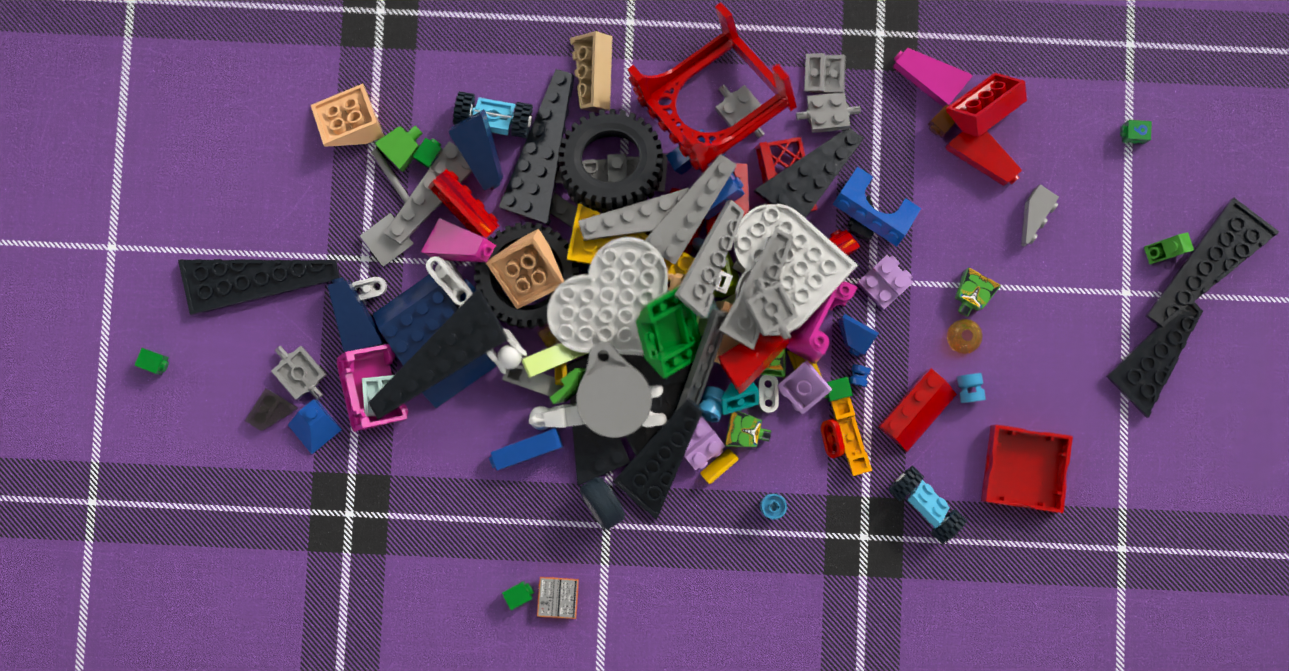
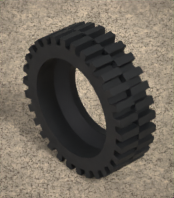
M603 109L599 110V116H595L594 112L589 113L588 120L583 116L579 119L580 125L576 122L571 125L572 131L567 130L565 133L566 139L562 138L558 161L563 186L567 189L570 198H574V202L577 205L581 202L587 208L591 206L592 210L598 211L600 209L603 214L646 201L647 196L650 199L654 196V190H658L659 181H662L663 149L660 139L658 140V134L656 131L652 132V126L649 123L645 125V119L640 117L636 121V114L632 112L627 117L625 110H620V114H615V109H610V114H605ZM606 137H619L629 140L636 145L640 159L637 168L629 177L617 182H603L593 178L585 170L582 163L584 149L596 140Z
M526 222V225L515 223L514 227L508 225L505 227L506 230L502 232L498 230L495 232L496 236L494 238L490 237L488 239L496 245L489 257L490 259L520 238L539 229L551 248L564 281L579 275L578 262L567 260L569 243L561 237V234L557 231L555 233L548 226L545 228L542 224L538 223L532 225L531 222ZM486 262L475 264L474 270L476 275H474V280L476 282V290L480 289L495 316L500 321L523 329L524 327L534 329L536 326L544 327L548 323V304L553 292L548 298L538 304L525 305L516 309L512 301L504 293L500 283Z

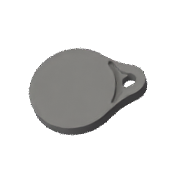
M600 342L595 344L589 353L588 366L577 392L578 412L583 422L597 434L606 437L629 435L646 421L652 406L651 389L643 374L629 364L611 343ZM601 350L608 352L609 359L607 361L599 359V352Z

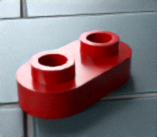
M834 419L825 420L821 424L825 451L831 458L841 457L845 452V446L840 425Z

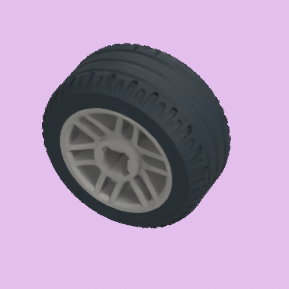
M595 477L581 486L580 494L585 504L603 529H611L624 520L625 513L621 504L601 477Z

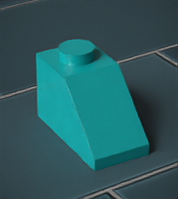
M731 382L721 398L722 414L726 415L759 405V389L754 382L741 394H739Z

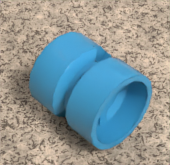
M982 373L957 376L958 387L962 389L959 392L961 403L986 400L985 390L981 388L983 384ZM975 387L976 392L968 393L967 388Z
M712 386L705 388L699 407L703 409L702 416L706 421L719 422L722 415L721 398L725 393L722 389Z
M768 494L761 499L760 510L765 517L779 519L786 513L787 503L778 494Z

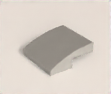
M825 53L806 54L805 92L828 94L844 92L846 56L825 55Z
M391 213L360 235L383 267L414 244L408 238L400 245L384 234L395 219Z

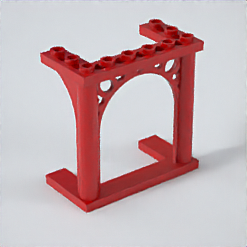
M721 2L715 6L723 33L667 72L653 76L641 74L634 65L627 69L630 75L628 79L633 85V91L638 96L639 104L642 107L646 106L648 108L647 112L653 120L657 119L659 121L658 125L663 132L667 131L670 134L668 137L674 145L678 144L682 155L685 158L688 156L691 159L690 163L695 170L699 169L702 173L705 172L709 167L708 164L714 161L719 154L722 155L780 112L786 108L790 111L797 108L789 75L778 63L771 68L772 72L738 36L732 13ZM733 48L772 90L775 96L725 130L700 132L688 127L679 118L676 109L677 97L682 86L692 76ZM666 98L672 101L669 105L665 106L659 104L660 100ZM698 138H704L705 143L699 142Z

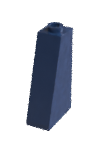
M483 109L452 126L448 133L485 191L489 188L493 190L500 186L504 176L488 118Z
M343 277L332 280L333 284L327 286L344 352L385 343L383 336L359 298L351 281H344Z

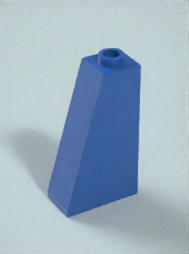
M555 428L492 451V456L489 457L492 468L496 467V470L499 471L564 447L558 429Z

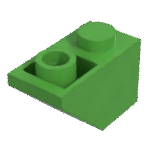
M1188 232L1144 246L1149 264L1194 251Z

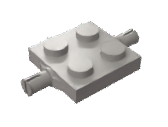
M725 85L718 89L725 99L716 106L715 110L729 127L761 106L745 85L732 93ZM760 128L754 131L758 139L765 134Z
M845 92L807 96V111L796 112V120L808 119L812 133L850 129L849 115L861 114L860 106L849 107L846 102Z
M761 277L754 279L753 282L758 291L754 296L745 300L762 335L766 336L773 331L779 330L783 340L790 338L791 335L786 326L798 315L781 282L765 287Z
M279 346L278 349L276 348L275 352L281 357V361L272 372L290 394L298 400L305 393L311 392L316 400L320 399L323 394L316 386L327 374L303 346L298 347L289 354H287L282 346Z

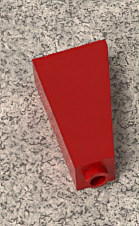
M962 131L945 146L947 151L1003 186L1008 182L1012 185L1020 178L1018 174L1022 169L988 131L979 137Z
M759 333L753 349L740 343L718 356L721 367L739 394L743 393L789 345V339L783 340L782 335L763 336L762 333Z

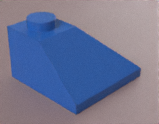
M846 314L838 320L845 347L849 349L848 352L857 357L865 355L879 333Z
M314 399L298 411L288 424L311 454H314L342 430L322 404Z

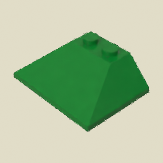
M680 285L645 304L635 321L644 358L662 378L670 376L693 362L701 342L696 313L675 296Z

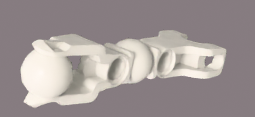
M437 256L431 257L427 261L426 269L456 304L461 306L473 294L453 263ZM435 262H439L434 271L433 264ZM465 292L466 299L465 301L461 302L460 296L462 293ZM504 329L509 338L507 341L511 345L502 347L498 355L494 349L486 354L496 363L500 372L506 374V369L516 368L520 364L522 356H527V353L519 345L511 331Z
M650 385L652 398L659 397L663 393L661 385ZM577 403L562 404L552 408L538 406L529 415V424L537 430L585 424L578 412ZM650 411L642 426L664 425L667 422V417L663 413H653Z

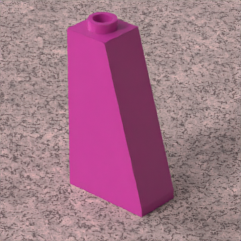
M907 48L904 53L900 51L894 58L896 63L893 68L943 108L946 104L949 106L972 78L970 73L910 48Z
M439 218L421 252L429 257L437 256L447 261L487 262L496 245L482 236Z

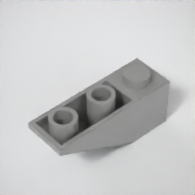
M1038 185L1025 202L1021 242L1023 247L1035 241L1038 236L1035 233L1039 228L1042 229L1048 221L1046 216L1049 212L1053 213L1058 206L1056 201L1059 196L1042 185Z
M521 365L514 369H506V374H504L502 379L547 396H552L563 388V385L555 384V377L543 373L529 378L524 366Z

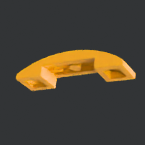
M850 396L831 401L835 420L841 428L845 455L852 475L856 476L872 471L854 416L855 412Z

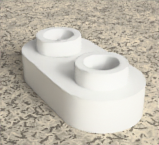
M372 277L352 283L355 290L358 288L362 289V293L359 295L361 300L381 296L387 290L386 281L380 277ZM376 283H379L381 286L379 290L375 289Z
M763 375L758 383L759 406L766 413L774 412L779 405L778 380L775 376ZM768 380L771 382L770 388H767L765 386V381ZM766 400L772 401V405L770 407H767L765 405Z

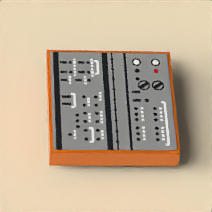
M540 577L537 617L576 619L579 579Z

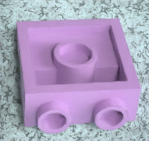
M888 255L857 282L883 310L914 283L911 280L913 278L907 270L902 271L898 267L899 261L894 256L889 257Z
M807 360L777 385L780 393L784 397H788L792 402L793 408L802 415L832 390Z
M702 415L684 455L694 470L706 467L708 460L713 456L718 457L721 455L725 447Z

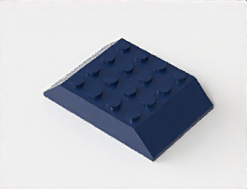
M429 274L374 312L373 316L379 331L404 366L457 311L459 305L450 298L446 291ZM484 354L422 394L435 408H438L497 367V365L487 354Z

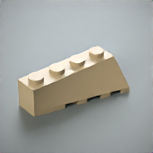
M594 31L570 38L571 44L574 45V52H572L573 60H576L577 64L575 76L579 78L577 89L580 109L599 113V110L603 109L604 111H609L612 36Z

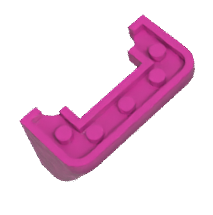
M842 282L799 328L789 333L791 337L788 338L789 345L786 349L816 364L824 355L829 345L827 335L819 331L828 310L832 311L837 305L844 307L847 301L853 297L857 287L848 282Z
M389 344L348 351L337 358V368L351 428L354 432L407 419L408 409L405 404L381 419H377L376 416L367 417L364 413L362 378L392 375L390 365L395 359V353Z

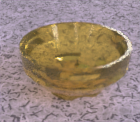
M968 319L957 320L949 327L947 332V340L950 347L962 354L975 351L980 346L983 338L979 325ZM964 330L971 331L972 339L970 341H965L962 338Z

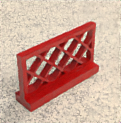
M801 137L768 143L767 141L760 142L755 147L763 184L777 175L774 168L777 163L784 168H788L795 160L798 161L805 156ZM797 142L798 152L795 155L787 147L789 144ZM776 146L782 150L778 158L771 154L770 147ZM784 152L793 158L789 166L780 160ZM816 204L810 212L818 210Z

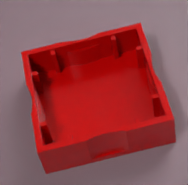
M997 424L990 425L981 501L1064 513L1067 488L1066 473L1070 463L1073 436L1051 432H1035Z

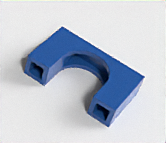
M698 138L699 142L705 143L704 138ZM680 146L668 153L666 158L673 170L683 175L693 166L690 163L691 159L688 156L685 158L679 150ZM733 172L705 215V219L710 220L721 212L727 200L735 202L745 194L742 189L744 187L743 183L738 177L734 176Z
M857 167L832 205L897 247L907 234L921 208L905 198L895 213L886 214L877 211L868 203L865 196V190L873 176Z

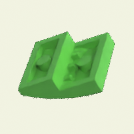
M576 368L561 379L564 387L549 397L553 404L567 402L578 392L579 385L587 368Z

